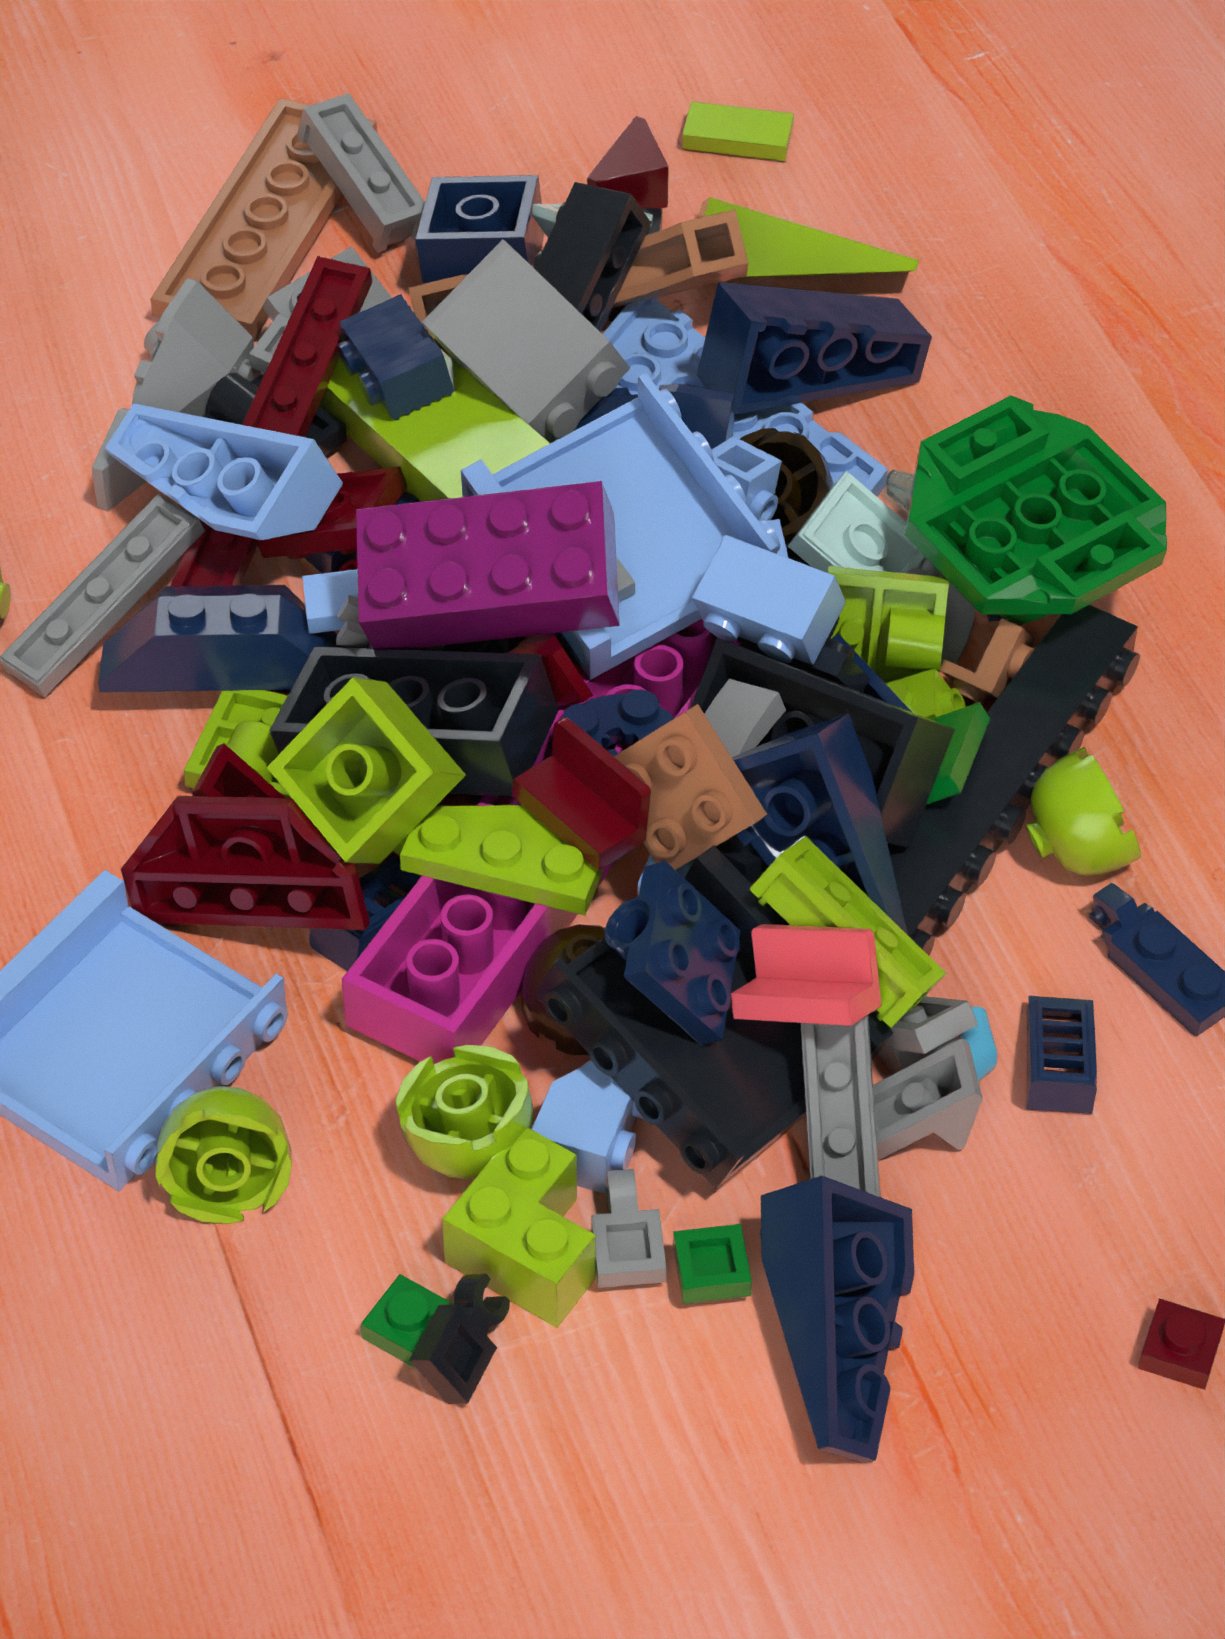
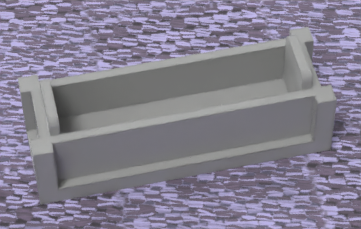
M347 93L303 108L297 137L302 144L308 143L373 238L372 246L376 252L385 251L387 246L403 241L410 236L415 240L425 201L352 96Z

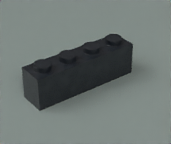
M575 182L566 202L560 206L557 212L556 223L543 250L536 256L533 268L601 332L650 228L651 221L631 194Z

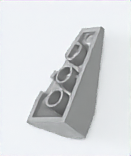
M187 278L162 313L155 332L157 336L163 339L153 361L141 360L134 374L137 383L133 393L132 405L135 403L202 417L207 413V401L210 392L222 377L230 373H238L251 382L260 375V371L254 369L250 362L249 353L254 348L253 337L198 281ZM126 408L118 409L92 466L97 507L104 511L111 510L147 482L110 456L105 449V446L129 411Z

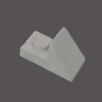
M925 996L912 1011L909 1010L892 1028L887 1025L893 1032V1035L877 1055L891 1072L895 1074L956 1042L958 1035L978 1025L969 1001ZM877 1010L874 1013L878 1015L880 1012Z
M964 1039L957 1040L873 1085L878 1160L933 1132L957 1150H962L965 1147L982 1101V1094L970 1045Z

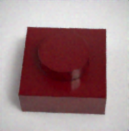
M1159 1298L1141 1353L1138 1369L1205 1390L1225 1327V1319Z

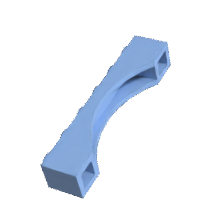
M651 855L645 866L655 864ZM694 861L688 862L676 869V871L684 878ZM642 874L638 881L637 897L639 896ZM590 1060L582 1067L551 1083L532 1130L577 1155V1186L606 1194V1189L608 1188L607 1171L625 1170L628 1168L636 1142V1134L631 1131L637 1117L644 1118L638 1112L634 1101L613 1078L599 1071L592 1060Z

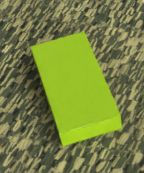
M691 101L683 131L682 149L786 161L793 130L794 113Z

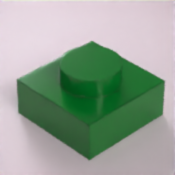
M741 1224L673 1231V1251L683 1304L751 1296L752 1280Z
M399 1274L360 1324L362 1339L414 1367L409 1359L438 1305L454 1303Z

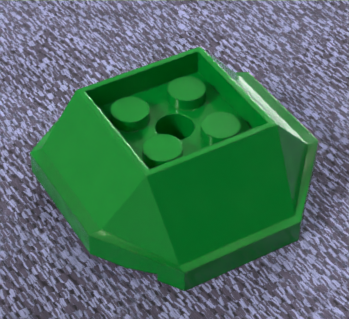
M1010 395L921 441L916 459L905 536L981 614H998L1009 622L1021 626L1049 614H1073L1162 565L1167 551L1166 501L1089 426L1060 414L1034 410L1032 403Z

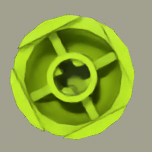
M1085 747L1060 758L1044 770L1034 784L1031 796V806L1035 821L1025 825L1030 839L1042 859L1053 854L1066 870L1081 876H1101L1119 870L1141 859V850L1133 829L1123 833L1120 826L1124 825L1121 813L1125 811L1103 770L1093 755L1087 754Z
M463 1045L454 1047L455 1057L444 1059L435 1065L432 1056L424 1059L402 1080L396 1096L401 1129L410 1149L424 1165L450 1178H476L495 1154L511 1147L527 1127L531 1129L533 1124V1104L527 1078L521 1072L520 1064L512 1055L491 1046Z
M216 1086L200 1090L175 1106L161 1126L155 1163V1176L159 1186L162 1183L163 1188L170 1194V1203L180 1213L199 1221L222 1224L244 1221V1215L239 1211L255 1210L263 1204L264 1211L274 1206L289 1185L292 1166L291 1146L282 1118L260 1096L238 1087Z

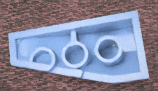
M133 403L105 446L110 456L214 530L258 540L315 530L343 484L314 439Z

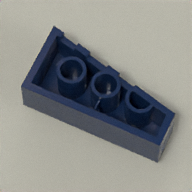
M718 282L697 377L707 389L735 394L734 414L920 382L932 336L898 298Z

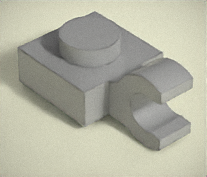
M634 1169L607 1171L608 1188L606 1189L608 1213L591 1215V1232L596 1235V1277L598 1288L666 1282L667 1269L659 1209L639 1211Z

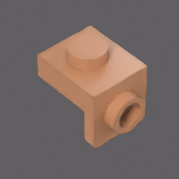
M1001 618L975 673L945 659L940 667V672L954 681L951 689L956 688L962 697L974 703L980 702L983 705L987 696L997 700L1035 650L1031 648L1035 638L1023 627Z

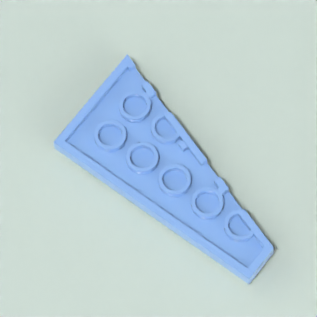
M658 297L627 304L603 333L631 368L620 379L616 388L628 387L631 395L638 394V376L646 372L658 389L660 385L683 384L707 389L697 377L705 337L692 328L693 319L680 309L671 312L658 302ZM803 403L734 414L733 436L738 439L762 428H776L778 431H789L793 434L796 432L805 436L825 457L834 483L847 471L877 497L886 486L888 469L842 433H829L813 420V411Z

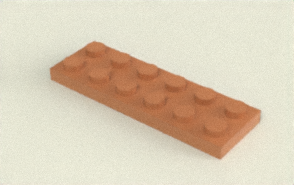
M279 98L150 298L152 315L161 317L184 281L189 278L198 281L250 333L253 340L255 339L268 317L262 308L266 298L288 285L343 195L308 143L302 144L297 137L303 108L311 105ZM368 119L377 132V121Z

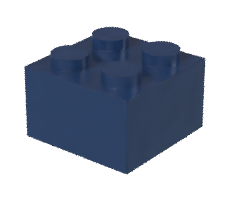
M538 175L432 177L415 239L422 283L426 284L469 274L502 239L531 266L534 265L535 258L541 251L545 234L532 216L533 204H542Z

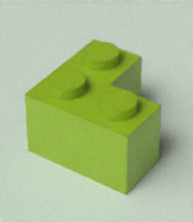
M527 1127L511 1147L492 1157L442 1218L445 1264L464 1275L486 1273L491 1278L487 1288L501 1296H506L514 1304L556 1328L560 1326L596 1279V1235L564 1217L577 1200V1155Z

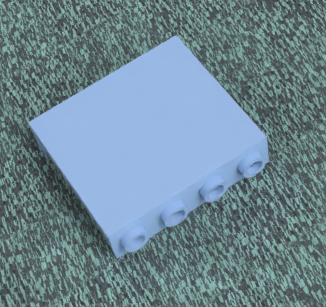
M646 372L638 376L637 398L494 474L490 472L482 459L461 470L463 497L596 481L603 482L614 512L616 557L635 581V594L619 602L620 626L557 633L590 680L702 619L692 597L725 535L776 554L780 550L778 536L771 524L764 518L758 520L747 506L746 496L739 482L730 474L727 476L723 475L714 463L712 450L704 436L698 431L692 433L681 419L679 406L672 394L667 389L659 390Z
M104 870L0 970V1115L120 1192L136 1174H144L155 1163L161 1126L175 1106L197 1091L232 1083L241 1073L246 1059L264 1041L269 1042L281 1032L288 1017L284 978L276 973L263 987L259 986L129 907L124 881Z

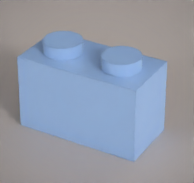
M728 535L724 536L692 597L704 621V627L715 636L731 642H735L740 637L758 644L759 649L773 659L790 663L795 658L810 665H814L846 603L834 575Z

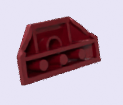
M177 796L121 868L132 909L156 923L366 930L370 924L356 868L352 863L345 862L292 798Z

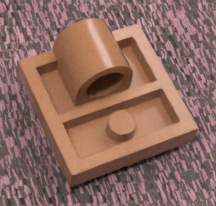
M698 704L614 756L645 782L651 790L646 841L643 844L655 863L666 861L676 870L700 856L713 845L721 844L767 815Z

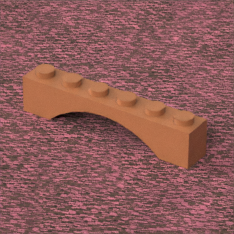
M736 210L681 222L646 235L612 308L747 276L748 260ZM468 274L408 288L413 311L421 324ZM428 331L429 335L432 336L434 342L436 341L437 346L440 347V349H444L440 345V343L434 338V336Z

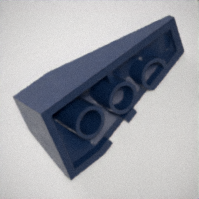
M849 713L793 731L732 757L767 813L762 819L736 834L742 844L746 846L750 843L769 867L781 853L806 836L908 935L872 773Z

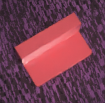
M761 924L751 932L756 978L731 993L734 1019L852 1026L882 1006L874 933L870 929Z

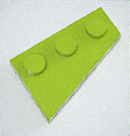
M523 805L436 806L409 833L400 853L402 871L586 916L604 870L602 868L597 871L584 860L579 849L567 845Z

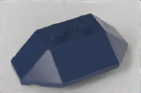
M286 585L165 586L103 644L98 682L99 692L291 690L314 647H344L336 645L338 634L334 631L309 634L305 603Z

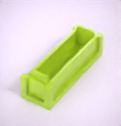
M806 836L781 853L749 889L758 899L762 897L758 901L762 906L768 903L790 925L872 930L875 937L882 1006L877 1008L880 1013L876 1018L880 1022L883 1020L890 1028L897 1024L909 1010L912 1011L947 974Z

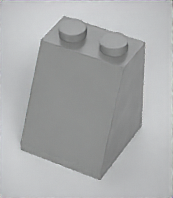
M503 239L422 321V324L455 362L550 444L573 432L579 421L603 396L611 393L618 385L620 379L631 369L612 343Z

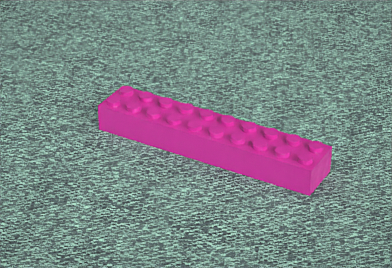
M700 619L591 680L582 670L580 675L593 694L592 697L584 702L600 696L627 694L632 690L641 689L654 694L658 698L659 706L676 718L691 708L716 639L719 637L709 632L703 625V619ZM574 704L558 707L559 711L533 767L552 756L554 724L562 719L564 711ZM613 744L607 747L606 750L615 749L619 754L630 746L626 744ZM485 795L477 806L522 804L510 796ZM618 859L604 867L597 888ZM421 876L342 978L346 1026L420 1062L432 1056L434 1065L444 1059L455 1057L454 1047L463 1045L481 1046L522 991L526 963L538 945L559 929L569 927L578 914Z

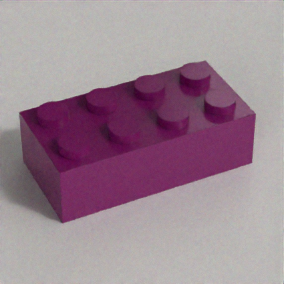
M602 481L356 509L359 624L373 649L406 650L620 626L615 519Z

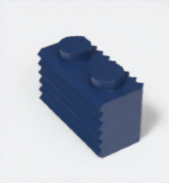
M402 294L339 322L345 340L337 344L339 355L351 376L360 372L357 375L358 381L371 406L381 403L392 419L399 420L402 414L409 415L412 409L419 411L423 404L430 406L433 399L440 401L443 395L451 396L454 388L440 347L438 348L436 341L434 342L427 329L425 330L424 325L421 324L419 318L416 317L411 307L408 306Z

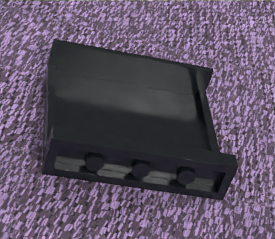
M713 845L696 858L684 879L694 886L698 892L740 930V947L736 955L731 994L756 978L752 930L761 924H790L768 903L762 906L758 902L762 897L758 899L749 890L753 885ZM605 937L568 964L562 958L557 960L535 994L543 1003L549 1017L559 1026L565 1027L589 1053L596 1068L603 1074L613 1078L634 1101L640 1115L649 1123L656 1125L679 1149L688 1167L694 1172L703 1175L715 1189L719 1188L807 1115L801 1023L734 1019L731 1000L727 1010L723 1040L700 1045L624 978L626 961L607 944ZM874 1012L868 1014L871 1061L893 1035V1032L887 1025L876 1018L877 1015Z

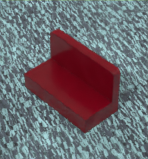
M568 717L557 721L554 724L552 756L513 779L512 797L567 845L579 849L584 860L599 871L646 841L651 790L645 782Z

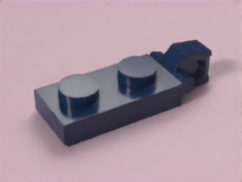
M1110 883L1093 895L1092 912L1089 918L1102 929L1103 935H1101V938L1109 947L1108 957L1194 1036L1200 1035L1225 1017V971L1159 911H1154L1153 907L1146 903L1137 907L1134 898L1114 883Z

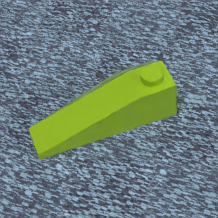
M712 197L702 202L698 218L736 210L748 260L747 276L740 278L916 271L919 260Z

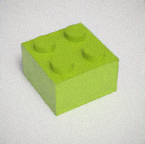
M352 677L267 767L342 859L349 863L380 864L466 776L387 682Z

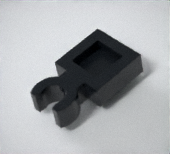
M486 1273L466 1274L459 1280L454 1292V1304L438 1305L409 1359L413 1366L448 1404L469 1403L497 1349L496 1345L486 1334L491 1326L501 1323L509 1311L510 1300L506 1296L485 1297L483 1300L484 1290L491 1279Z

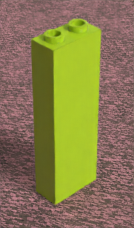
M443 350L441 351L452 381L453 393L451 396L443 395L440 401L433 399L430 406L423 404L419 411L412 409L409 415L402 414L399 420L392 419L381 403L374 406L369 404L358 381L357 375L360 372L351 376L340 357L319 406L346 424L347 436L382 468L400 466L407 483L406 490L416 496L420 502L463 497L461 470L481 459L490 472L494 474L550 444Z

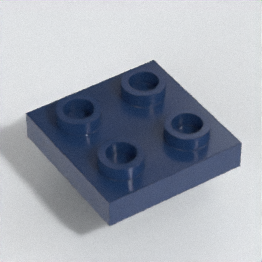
M666 861L645 866L643 868L639 896L624 902L613 912L604 930L605 940L626 961L624 978L700 1045L723 1040L727 1010L731 1002L730 992L736 955L740 947V930Z

